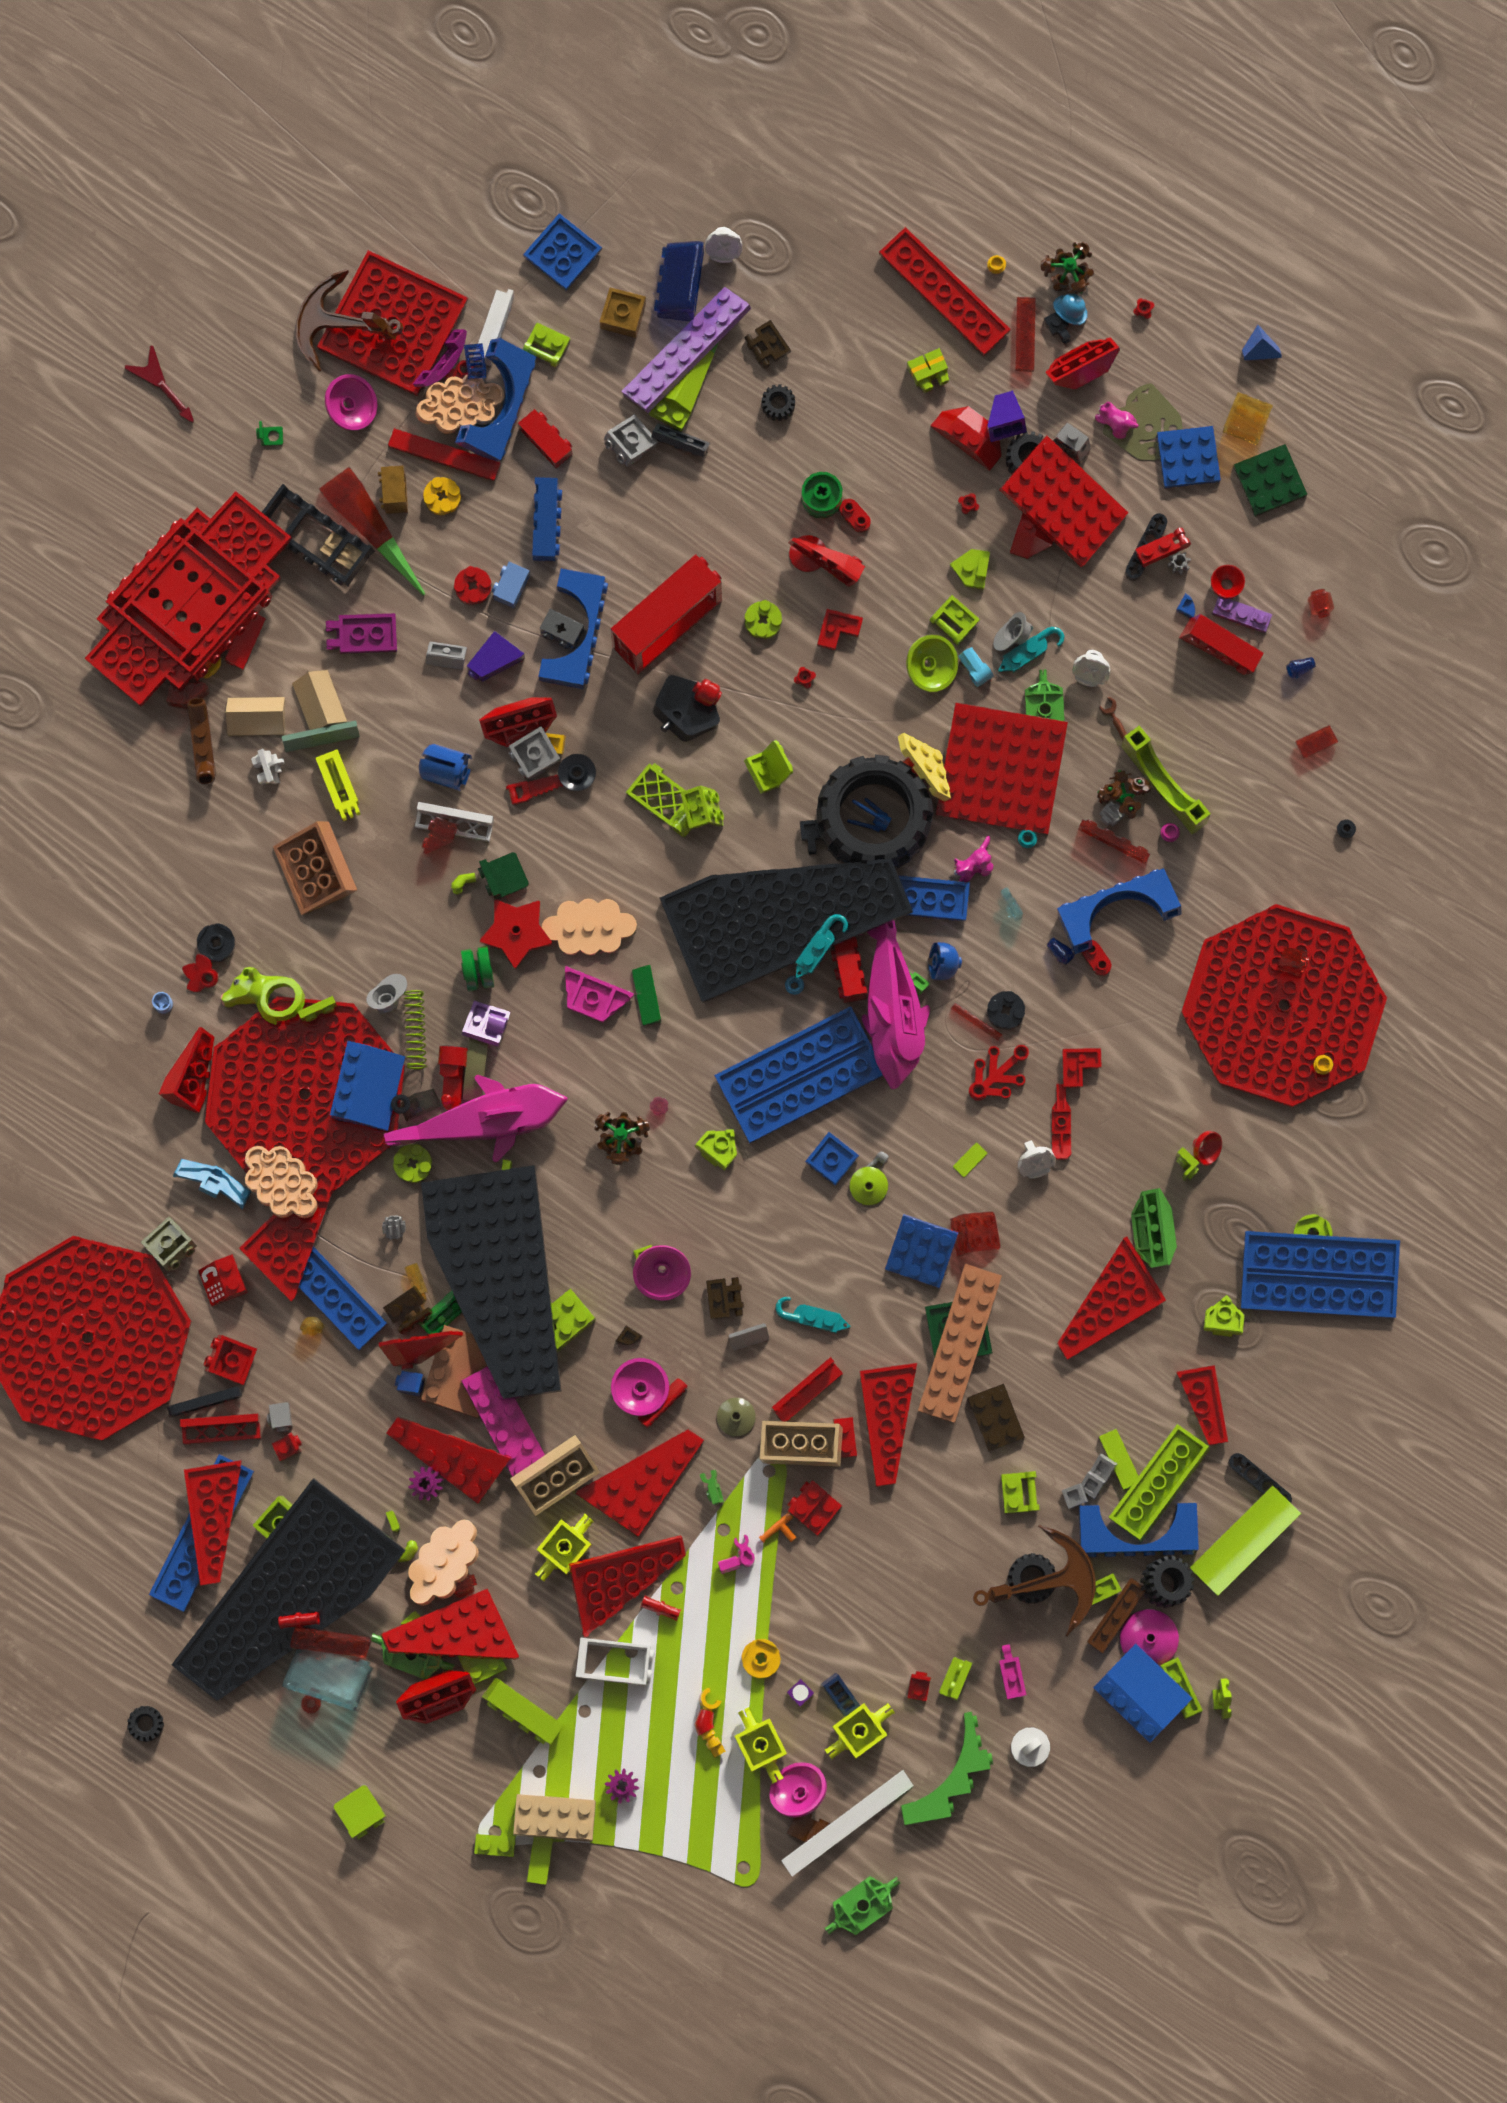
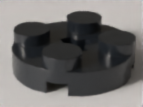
M216 923L205 926L199 932L197 937L198 950L200 954L209 958L211 962H223L234 952L235 937L227 926ZM219 938L221 945L212 947L213 943L211 941Z
M1002 991L990 999L987 1006V1016L993 1026L1004 1030H1011L1022 1022L1025 1016V1005L1023 1000L1014 992ZM1003 1006L1011 1008L1009 1015L1001 1013Z

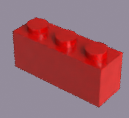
M534 409L518 423V428L553 467L557 469L573 455L571 449L573 446L566 438L563 440L559 436L560 432L554 425L550 426L547 423L548 419L541 411L538 413Z

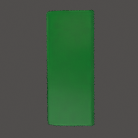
M651 965L633 969L632 974L642 1025L660 1023L661 1016Z
M452 1290L431 1309L433 1313L428 1316V1319L418 1324L427 1334L440 1333L444 1325L448 1326L459 1316L462 1311Z

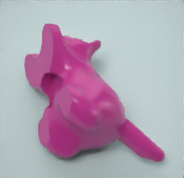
M1109 401L1099 407L1100 414L1095 415L1097 422L1111 426L1112 434L1118 439L1125 438L1130 428L1135 429L1139 427L1136 423V418L1131 413L1117 409Z
M989 836L985 838L980 848L975 850L966 860L959 861L956 858L954 859V873L961 876L960 882L970 881L976 873L988 876L992 872L994 867L991 863L992 857L986 850L990 844Z

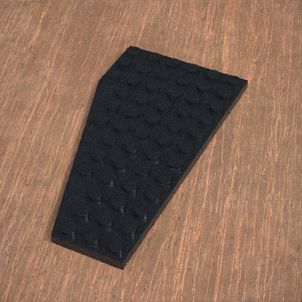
M892 859L867 861V863L825 864L799 868L715 874L659 897L703 1003L796 963L814 935L832 915H842L848 922V928L845 933L842 932L843 923L841 921H835L829 930L835 937L834 944L832 945L834 947L913 912Z
M535 1165L422 1182L427 1239L502 1398L509 1400L562 1392Z
M313 1478L171 1665L218 1701L370 1598L405 1553L406 1549ZM298 1612H301V1614L319 1613V1624L305 1625L302 1628H297L296 1626L280 1629L279 1616L295 1615Z

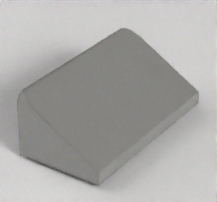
M430 641L426 654V664L462 670L464 668L467 647Z
M763 1323L729 1334L732 1349L735 1351L769 1340L766 1324Z

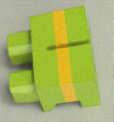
M940 348L924 354V357L922 355L907 362V369L912 375L916 386H920L924 393L933 389L931 381L937 379L940 386L949 383L948 367Z

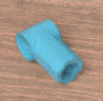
M972 647L959 655L958 658L968 670L971 680L977 687L994 677L991 669L986 663L981 661Z

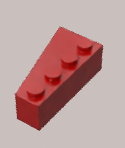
M1202 614L1190 618L1179 637L1223 663L1236 668L1243 675L1253 673L1264 654Z
M856 937L834 946V950H831L832 962L836 961L837 969H834L835 978L840 980L841 987H838V994L840 999L843 998L844 1003L867 999L864 974L860 967V954L857 951Z

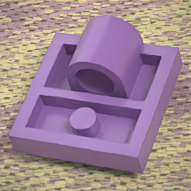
M474 1001L462 1035L499 1046L510 1017V1012Z

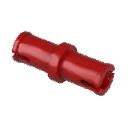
M644 1596L640 1606L655 1612L658 1616L663 1615L677 1621L681 1609L665 1604V1601L661 1600L660 1602Z
M298 1612L295 1615L279 1616L278 1622L280 1629L296 1626L297 1628H302L305 1625L319 1624L320 1617L318 1612L306 1614Z

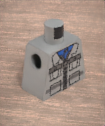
M1066 423L1053 439L1068 456L1078 463H1081L1091 449L1089 438L1069 423Z

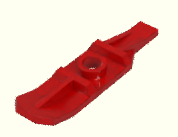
M1056 1084V1102L1052 1108V1152L1057 1160H1067L1071 1156V1108L1066 1101V1088H1063V1084ZM1060 1118H1063L1065 1120L1064 1125H1060L1058 1123V1120Z

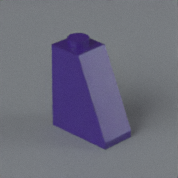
M1013 391L995 395L988 422L991 442L1027 432L1025 417Z
M494 631L466 666L467 671H469L468 675L474 680L479 679L483 682L522 662L525 659V655L521 650Z

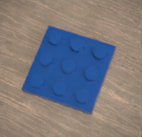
M559 213L526 250L523 257L567 291L602 251V247Z
M1213 426L1157 432L1164 488L1221 481Z
M903 1214L885 1270L940 1288L958 1232Z

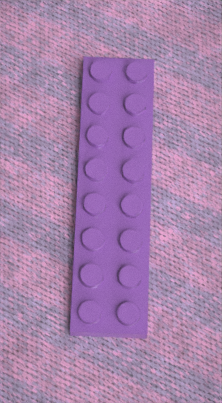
M724 287L622 390L623 395L649 413L752 309L751 306Z

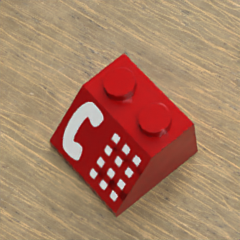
M233 1254L215 1260L198 1270L211 1307L248 1293Z

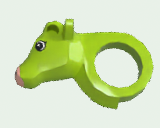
M245 967L242 973L233 980L230 988L221 995L222 1005L228 1008L238 1004H256L262 1017L269 1023L277 1025V1021H286L297 1015L298 1011L303 1009L305 994L302 987L292 978L264 976L255 968ZM288 987L294 990L295 1000L288 1009L274 1011L269 1008L268 999L275 989Z

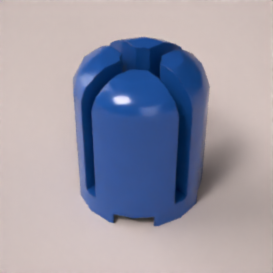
M431 744L424 749L422 756L425 759H420L418 765L421 778L461 791V784L466 785L471 769H468V760L472 759V756L436 744Z

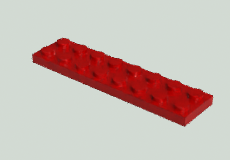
M906 227L879 251V255L983 356L1011 331L983 301Z

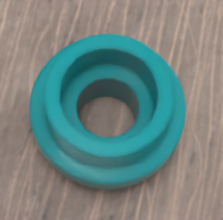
M1023 830L1018 836V842L1023 848H1032L1037 842V835L1030 830ZM1028 836L1031 838V841L1025 842L1024 838Z

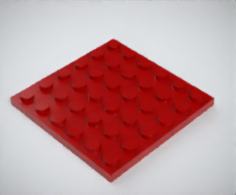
M368 250L335 313L361 318L363 312H371L381 318H386L389 322L396 319L403 324L402 333L396 336L395 340L384 339L380 335L370 332L369 329L326 328L317 348L418 396L422 387H415L413 383L422 371L432 370L445 345L444 343L468 302V297Z
M955 703L944 765L951 798L947 801L938 799L936 815L1018 830H1030L1035 833L1048 835L1068 722Z

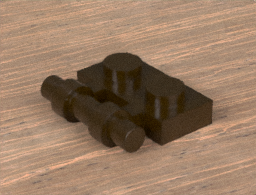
M771 320L755 329L756 338L753 339L750 334L744 337L747 347L754 352L756 360L764 368L771 365L767 360L770 356L776 362L791 352V349ZM763 343L767 350L762 352L758 345Z
M739 1277L731 1278L732 1285L726 1286L725 1278L706 1281L711 1320L729 1318V1310L735 1309L736 1317L743 1316L744 1302L741 1300L740 1291H742V1285L739 1283ZM728 1292H733V1303H728Z
M413 1286L383 1307L393 1323L401 1320L403 1325L397 1328L400 1334L411 1331L416 1324L426 1321L428 1316L433 1313L429 1307L425 1310L421 1308L420 1305L425 1303L426 1300L416 1286ZM414 1310L416 1316L409 1319L407 1314Z

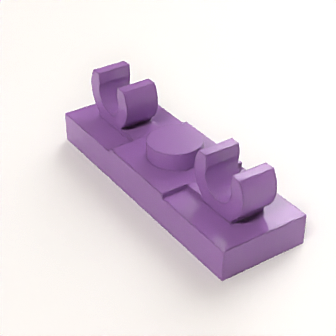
M1219 596L1212 613L1215 616L1266 633L1272 617L1270 613L1230 599H1223Z

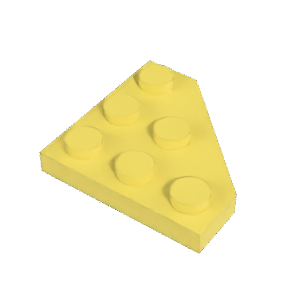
M905 733L900 734L898 740L902 754L905 758L909 756L910 760L915 764L913 769L921 780L925 778L926 782L930 785L928 790L931 794L943 801L950 799V788L947 783L941 752Z

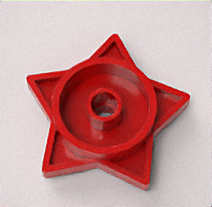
M494 900V924L482 936L480 943L503 950L514 969H517L529 951L552 945L551 939L539 925L540 901L515 907L502 901ZM514 928H520V931L518 933H514L512 930Z

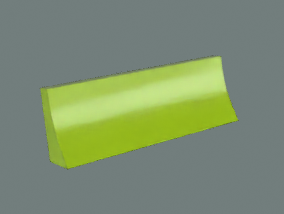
M1177 1424L1108 1518L1142 1543L1210 1450L1209 1446Z
M1271 1486L1189 1568L1218 1596L1301 1513L1274 1486Z

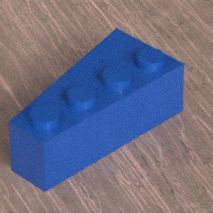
M535 477L533 561H556V555H560V544H557V537L561 535V526H557L558 519H561L562 508H558V501H562V490H559L558 478Z

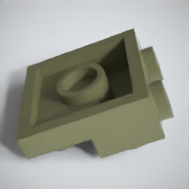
M170 1216L141 1241L143 1246L168 1272L176 1270L181 1264L180 1261L185 1257L192 1256L195 1252L194 1248L197 1247Z

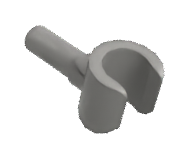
M879 1152L875 1159L866 1167H874L878 1161L884 1164L889 1156L884 1152Z

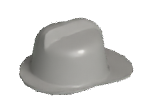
M1015 613L997 632L993 642L996 650L1003 651L1013 644H1023L1028 640L1033 626L1026 621L1024 613Z
M392 974L382 980L367 995L366 999L369 1007L377 1009L379 1013L393 1011L399 1003V998L406 991V978L401 974Z

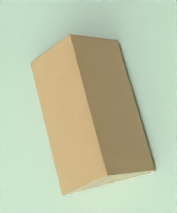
M328 670L307 672L292 683L310 730L347 722Z
M285 697L228 698L226 707L228 736L285 735Z

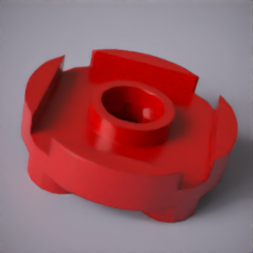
M469 566L460 571L456 576L454 590L461 602L467 605L481 604L489 598L492 583L489 575L484 570ZM476 582L478 588L469 590V583Z

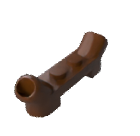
M195 698L187 703L190 720L196 781L201 785H209L214 782L216 776L210 718L206 701L201 698Z

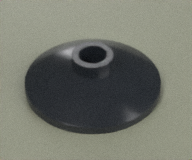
M571 754L560 763L558 777L562 785L567 789L582 791L590 787L594 782L596 768L589 757L583 754ZM579 771L581 775L575 777L574 772Z

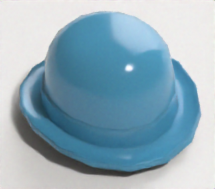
M1067 294L1061 295L1054 300V310L1061 319L1072 325L1085 323L1087 309L1081 296Z

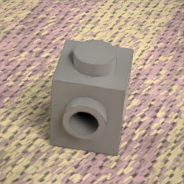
M285 1402L269 1405L270 1414H267L268 1426L272 1425V1429L277 1430V1432L289 1431V1428L293 1427L290 1404Z

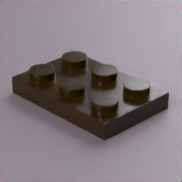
M1004 1383L968 1397L988 1452L1025 1438Z

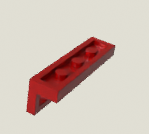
M830 1357L773 1405L772 1411L782 1422L789 1421L843 1375L842 1371Z
M258 1413L180 1419L183 1445L261 1439L260 1415ZM248 1424H256V1435H247L243 1429ZM234 1425L238 1432L234 1436H227L223 1431L228 1426ZM209 1427H215L219 1431L214 1438H209L204 1434ZM195 1428L200 1432L195 1439L187 1440L186 1429Z

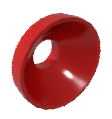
M1222 565L1211 576L1212 590L1223 599L1235 598L1244 589V574L1234 565ZM1223 580H1230L1232 588L1224 589L1221 582Z
M1206 1131L1199 1135L1192 1144L1194 1158L1205 1166L1214 1163L1222 1150L1221 1136L1213 1131Z

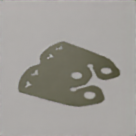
M1149 383L1134 390L1127 397L1126 406L1118 408L1121 411L1131 413L1136 418V423L1139 427L1135 429L1130 428L1125 438L1118 439L1112 434V429L1108 431L1110 426L1105 424L1103 434L1140 460L1155 461L1160 459L1158 442L1140 444L1139 441L1154 439L1157 436V432H1161V418L1165 419L1164 431H1169L1171 425H1175L1177 430L1183 429L1182 419L1170 402L1152 383ZM1147 389H1149L1148 394L1142 393V391H1146ZM1137 396L1138 402L1132 403V401L1135 400V397ZM1147 424H1151L1153 426V430L1151 432H1147L1145 430V426ZM1154 447L1156 449V453L1154 455H1150L1148 453V448Z

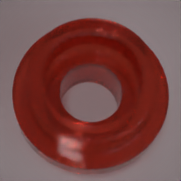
M307 1694L303 1697L301 1706L307 1713H316L321 1707V1700L315 1694ZM310 1700H314V1707L308 1706Z

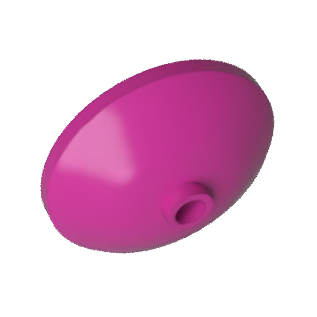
M345 374L335 378L327 387L325 392V408L329 417L337 426L350 431L360 430L373 421L377 412V397L372 386L365 379L357 375Z
M665 1245L653 1246L643 1251L636 1259L633 1267V1279L639 1291L645 1296L660 1301L670 1300L682 1294L688 1287L691 1279V1267L686 1256L676 1248ZM664 1266L665 1269L660 1270L659 1267Z
M635 1358L623 1363L616 1370L611 1382V1393L617 1406L624 1412L634 1416H646L659 1410L665 1403L669 1394V1380L665 1371L658 1363L646 1358ZM644 1386L645 1390L644 1392H638V1388Z
M1153 1609L1138 1611L1125 1621L1121 1629L1120 1644L1122 1651L1126 1654L1136 1643L1160 1666L1171 1660L1176 1653L1179 1643L1178 1630L1171 1618L1160 1611ZM1147 1635H1153L1154 1640L1152 1642L1148 1641Z
M794 1763L780 1771L784 1777L780 1781L775 1776L777 1782L771 1783L770 1800L774 1808L784 1816L793 1818L805 1816L818 1808L826 1795V1779L821 1770L810 1763Z

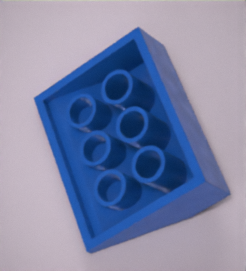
M347 1041L330 1113L331 1118L388 1131L393 1112L391 1101L397 1095L405 1056Z
M1136 1643L1093 1687L1149 1743L1193 1699Z

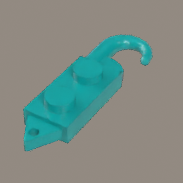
M1051 626L1036 636L1034 635L1025 643L1003 656L998 672L1013 671L1014 673L1045 653L1047 650L1045 638L1052 633L1059 635L1060 640L1057 646H1061L1065 637L1063 631L1058 627Z
M839 914L830 916L814 935L796 961L797 979L809 973L812 974L834 944L835 937L829 929L835 921H841L843 923L842 932H846L848 922L844 916Z
M782 1297L776 1303V1313L784 1320L832 1333L851 1327L841 1317V1314L805 1304L799 1305L793 1314L783 1311L781 1308L782 1303L790 1301L791 1297Z

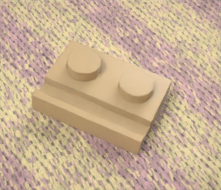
M332 531L320 552L330 557L343 538ZM348 543L338 558L335 559V562L350 570L363 552Z

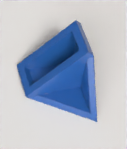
M1257 325L1242 349L1244 360L1282 358L1277 344Z

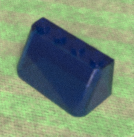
M704 242L667 243V246L662 249V258L665 259L664 265L660 264L659 275L662 276V280L657 283L656 293H659V300H655L654 311H657V318L690 322L695 318L704 258Z

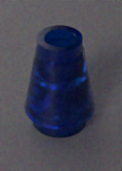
M1312 657L1292 660L1286 665V670L1290 678L1297 679L1315 668L1316 663Z
M1052 938L1047 943V947L1059 963L1067 965L1074 958L1075 953H1073V949L1056 938Z

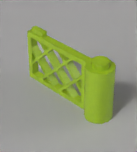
M649 763L626 791V794L685 838L692 829H689L683 803H675V795L681 794L680 792L685 791V789L662 773L664 770L656 763L653 765ZM650 770L656 774L657 781L646 782L645 776ZM669 783L672 792L661 793L660 784ZM657 784L658 794L648 795L647 786ZM644 786L645 795L636 796L632 793L636 787ZM672 795L673 804L662 806L661 797ZM659 797L660 806L651 807L648 803V798ZM674 808V815L670 820L663 816V809Z

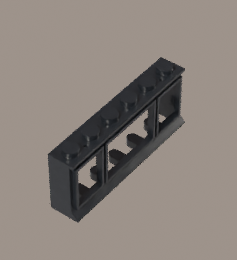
M282 484L262 513L270 519L282 501L287 498L302 509L285 531L291 536L308 513L342 537V541L326 562L293 539L288 543L290 545L288 549L296 555L298 553L304 555L303 559L310 565L313 563L318 565V570L327 576L328 573L334 577L332 580L338 585L342 586L344 584L349 587L354 577L376 551L372 546L362 542L359 537L348 532L342 525H338L328 515L321 513L314 505L307 503L301 496L293 493L286 485ZM350 543L363 553L344 576L331 566L341 551L344 550V547Z

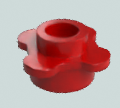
M1140 298L1137 300V307L1133 312L1136 316L1141 315L1145 319H1149L1152 315L1151 310L1155 305L1152 301Z
M970 493L964 497H959L958 503L962 506L961 511L963 514L979 509L975 494Z
M800 667L798 675L794 677V682L808 689L811 687L812 680L816 678V674L805 667Z

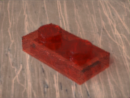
M1330 725L1295 741L1303 759L1338 743Z

